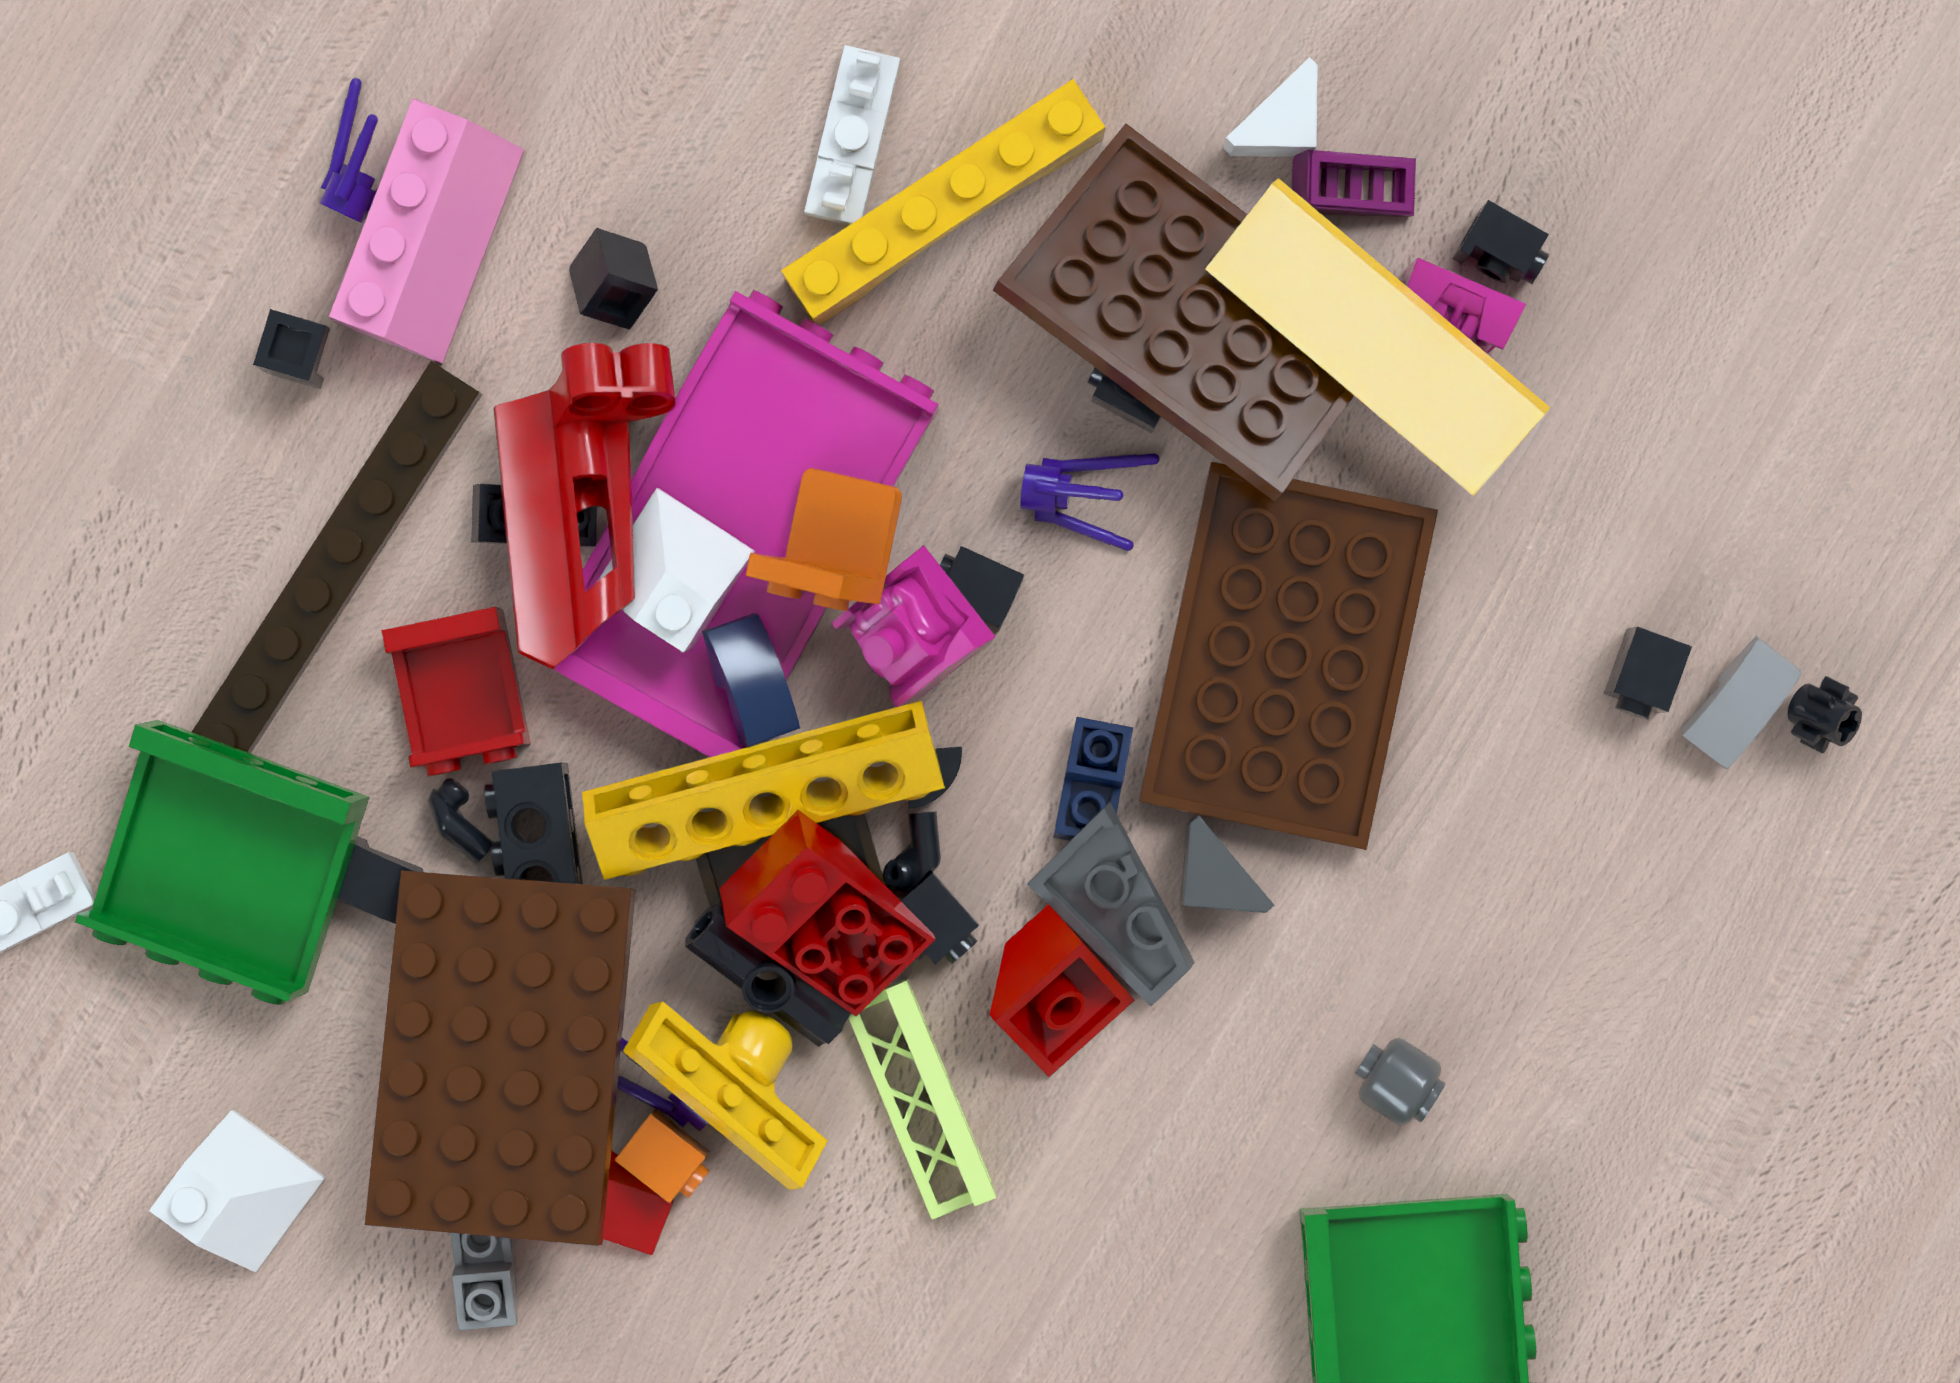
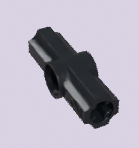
M719 904L712 908L708 907L695 921L694 926L685 938V947L742 989L744 999L751 1008L759 1012L774 1013L818 1047L825 1043L829 1045L842 1031L845 1022L851 1015L846 1009L726 927L723 907ZM764 972H775L781 975L773 980H763L757 977V975Z

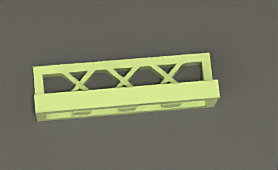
M906 978L891 984L866 1007H871L889 999L899 1023L891 1042L869 1034L860 1013L857 1016L851 1014L849 1020L930 1217L933 1220L971 1203L975 1207L995 1199L996 1190L909 979ZM902 1032L910 1050L897 1045ZM873 1043L888 1049L882 1065ZM894 1052L915 1061L921 1078L913 1096L890 1087L885 1072ZM924 1085L932 1104L919 1099ZM895 1097L910 1103L904 1118ZM916 1106L935 1113L939 1119L943 1131L935 1149L916 1142L911 1138L907 1126ZM946 1139L954 1157L941 1152ZM917 1151L932 1156L926 1172ZM938 1159L959 1168L968 1190L939 1203L929 1181Z

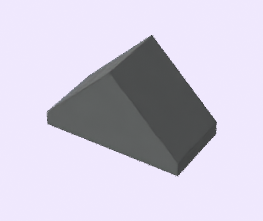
M1196 815L1187 822L1181 905L1266 913L1275 906L1200 816Z

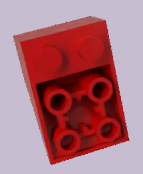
M799 810L719 888L726 927L854 1016L861 1013L935 940L934 934L841 840Z

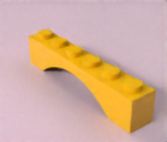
M1072 79L783 268L781 272L784 280L811 321L821 325L864 297L907 262L959 226L1016 191L1058 170L1102 141L1105 125L1075 80Z

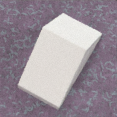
M1309 57L1226 137L1222 148L1230 156L1294 157L1306 150H1315L1317 147L1318 65Z

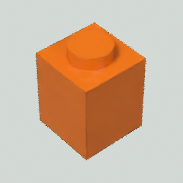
M657 1109L648 1116L615 1159L618 1164L668 1203H671L679 1191L689 1198L710 1171L701 1164L710 1151Z

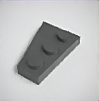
M1110 802L1028 882V885L1150 1006L1180 980L1195 963Z

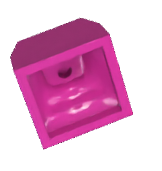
M1416 258L1406 268L1402 283L1487 354L1495 347L1501 350L1504 349L1526 306V303L1420 258Z
M924 545L886 576L880 604L855 602L848 608V611H844L831 623L835 629L850 627L854 638L862 649L865 660L873 672L880 677L886 678L891 684L889 687L890 697L895 707L910 704L923 697L995 638V635Z

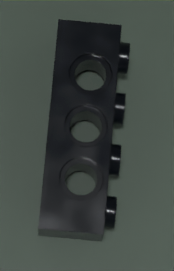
M560 762L492 771L493 784H485L484 795L489 819H498L500 841L492 842V861L495 875L505 876L506 879L524 880L531 868L540 866L549 871L553 882L583 884L568 763ZM530 808L538 810L546 821L545 833L536 842H529L523 839L517 829L519 816Z

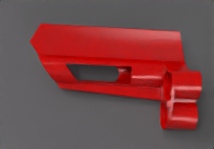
M602 343L573 345L561 353L562 372L556 383L549 390L498 404L493 408L517 651L519 654L548 668H556L582 646L587 638L602 624L621 612L635 599L629 422L663 415L675 408L676 401L670 349L667 346L656 343H642L626 347L620 352H613L610 346ZM599 506L607 511L613 570L585 592L577 513L588 507Z

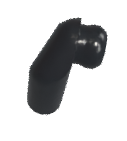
M447 778L442 782L438 790L433 788L428 803L439 834L476 864L489 852L493 841L465 819L459 810L469 800L468 790L454 778Z
M937 811L908 814L911 843L894 860H890L883 870L884 881L890 888L902 892L914 890L939 867L941 854Z

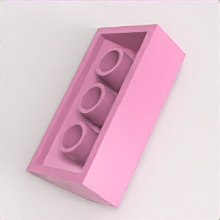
M412 98L330 312V319L338 325L443 364L523 156L524 149L465 118Z

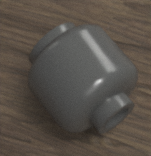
M1401 1038L1391 1040L1384 1050L1373 1044L1355 1074L1364 1079L1359 1090L1360 1100L1398 1125H1406L1413 1118L1422 1122L1446 1085L1445 1082L1439 1079L1441 1074L1440 1063Z

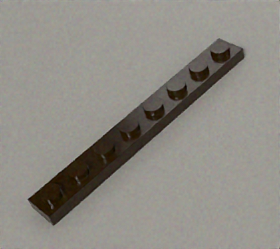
M431 361L192 730L193 733L252 753L483 395L482 393Z

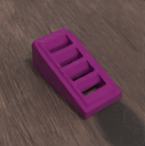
M1306 150L1295 155L1293 158L1292 190L1321 214L1414 216L1416 158ZM1320 169H1322V170H1321V196H1319V174H1320ZM1338 169L1345 170L1344 198H1338ZM1362 170H1369L1368 200H1361ZM1384 171H1393L1392 202L1384 201Z

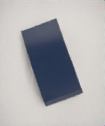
M753 613L703 630L702 634L716 686L726 690L739 743L750 747L800 729L799 720L784 673L759 615Z
M1076 717L1053 838L1070 841L1109 802L1117 814L1133 727Z

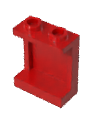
M495 606L381 630L385 652L392 654L412 755L408 756L411 768L425 767L427 777L462 770L460 759L482 755L484 765L519 758L516 747L531 744L503 609Z

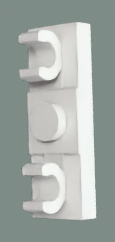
M844 45L804 210L805 215L845 225H850L864 216L901 64L900 58Z
M68 852L0 886V953L93 907L96 896L74 852Z

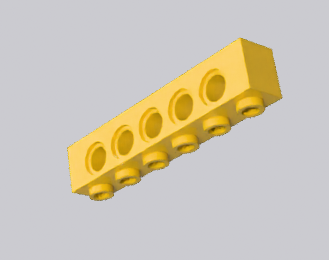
M921 700L583 791L582 800L584 824L604 880L621 875L634 876L644 872L647 868L677 860L690 861L704 853L733 845L745 846L752 844L762 837L773 835L797 810L818 823L844 815H861L874 807L904 799H920L930 792L944 789L945 786ZM876 762H887L882 766L870 767L871 764ZM829 777L826 781L813 782L817 778ZM761 793H773L767 797H757ZM705 808H716V810L711 812H700V810ZM650 823L660 824L655 827H643L644 825Z

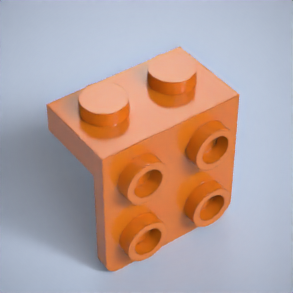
M807 469L801 478L786 556L777 557L750 553L746 576L768 581L766 592L779 596L801 599L803 590L815 593L813 604L831 609L848 611L850 601L880 604L902 501L901 491L891 485L820 469Z

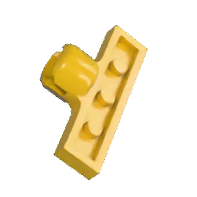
M661 1001L650 1004L623 1052L788 1190L803 1188L828 1140L779 1100L775 1093V1081L792 1052L790 1033L773 1018L751 1010L733 1015L717 1044H713L665 1002Z

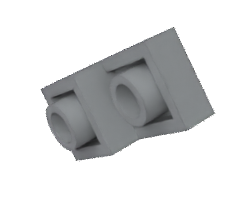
M1756 635L1718 676L1720 686L1681 727L1682 735L1725 769H1728L1751 744L1781 706L1802 674L1801 669Z
M451 1233L455 1266L452 1282L458 1330L517 1325L513 1239Z

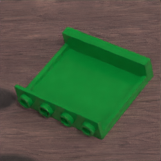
M160 720L135 724L128 747L140 751L93 907L91 910L77 914L75 923L94 929L92 936L100 941L113 945H126L129 942L145 948V955L156 962L168 965H178L179 962L196 967L199 969L198 975L207 981L222 985H230L232 982H236L252 988L251 995L270 1004L283 1005L286 1001H292L308 993L370 797Z
M1508 1194L1299 1209L1312 1383H1529L1527 1360H1535L1537 1351L1534 1327L1532 1324L1525 1325L1523 1302L1532 1300V1283L1529 1267L1520 1266L1518 1244L1527 1243V1220L1524 1208H1516L1515 1200Z

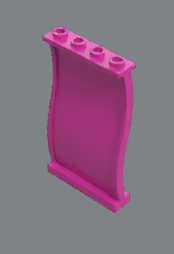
M756 290L752 291L749 298L735 291L730 299L729 307L677 394L675 408L667 412L631 480L633 525L656 488H660L755 550L756 554L785 557L803 473L809 468L895 486L927 428L939 411V404L930 400L934 390L904 374L900 382L880 372L884 364L881 360L856 346L853 347L850 354L830 344L834 336L831 332L806 318H803L799 326L779 315L783 306ZM608 525L583 568L585 592L597 583L612 559ZM747 564L706 629L753 613L758 614L774 647L787 682L827 607L813 604L815 593L804 590L801 599L766 592L768 581L746 576ZM622 610L602 624L587 638L582 646L553 669L708 757L747 748V746L739 743L726 690L716 686L703 634L694 648L683 653L634 621Z

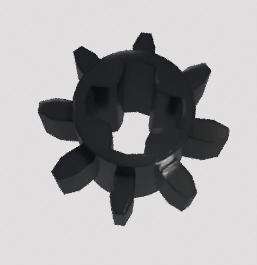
M1828 676L1824 677L1820 688L1810 683L1801 686L1792 697L1788 707V719L1791 723L1795 724L1791 734L1800 738V743L1820 753H1825L1830 742L1837 746L1848 744L1856 735L1862 720L1861 709L1854 705L1858 700V695L1850 692L1849 686Z

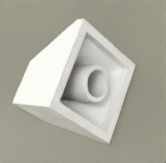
M656 488L633 525L635 599L623 611L634 621L684 653L695 647L702 636V631L707 628L748 564L750 553H755V550L660 488ZM612 559L599 580L613 570Z
M233 1109L184 1162L149 1211L196 1246L257 1272L326 1177Z

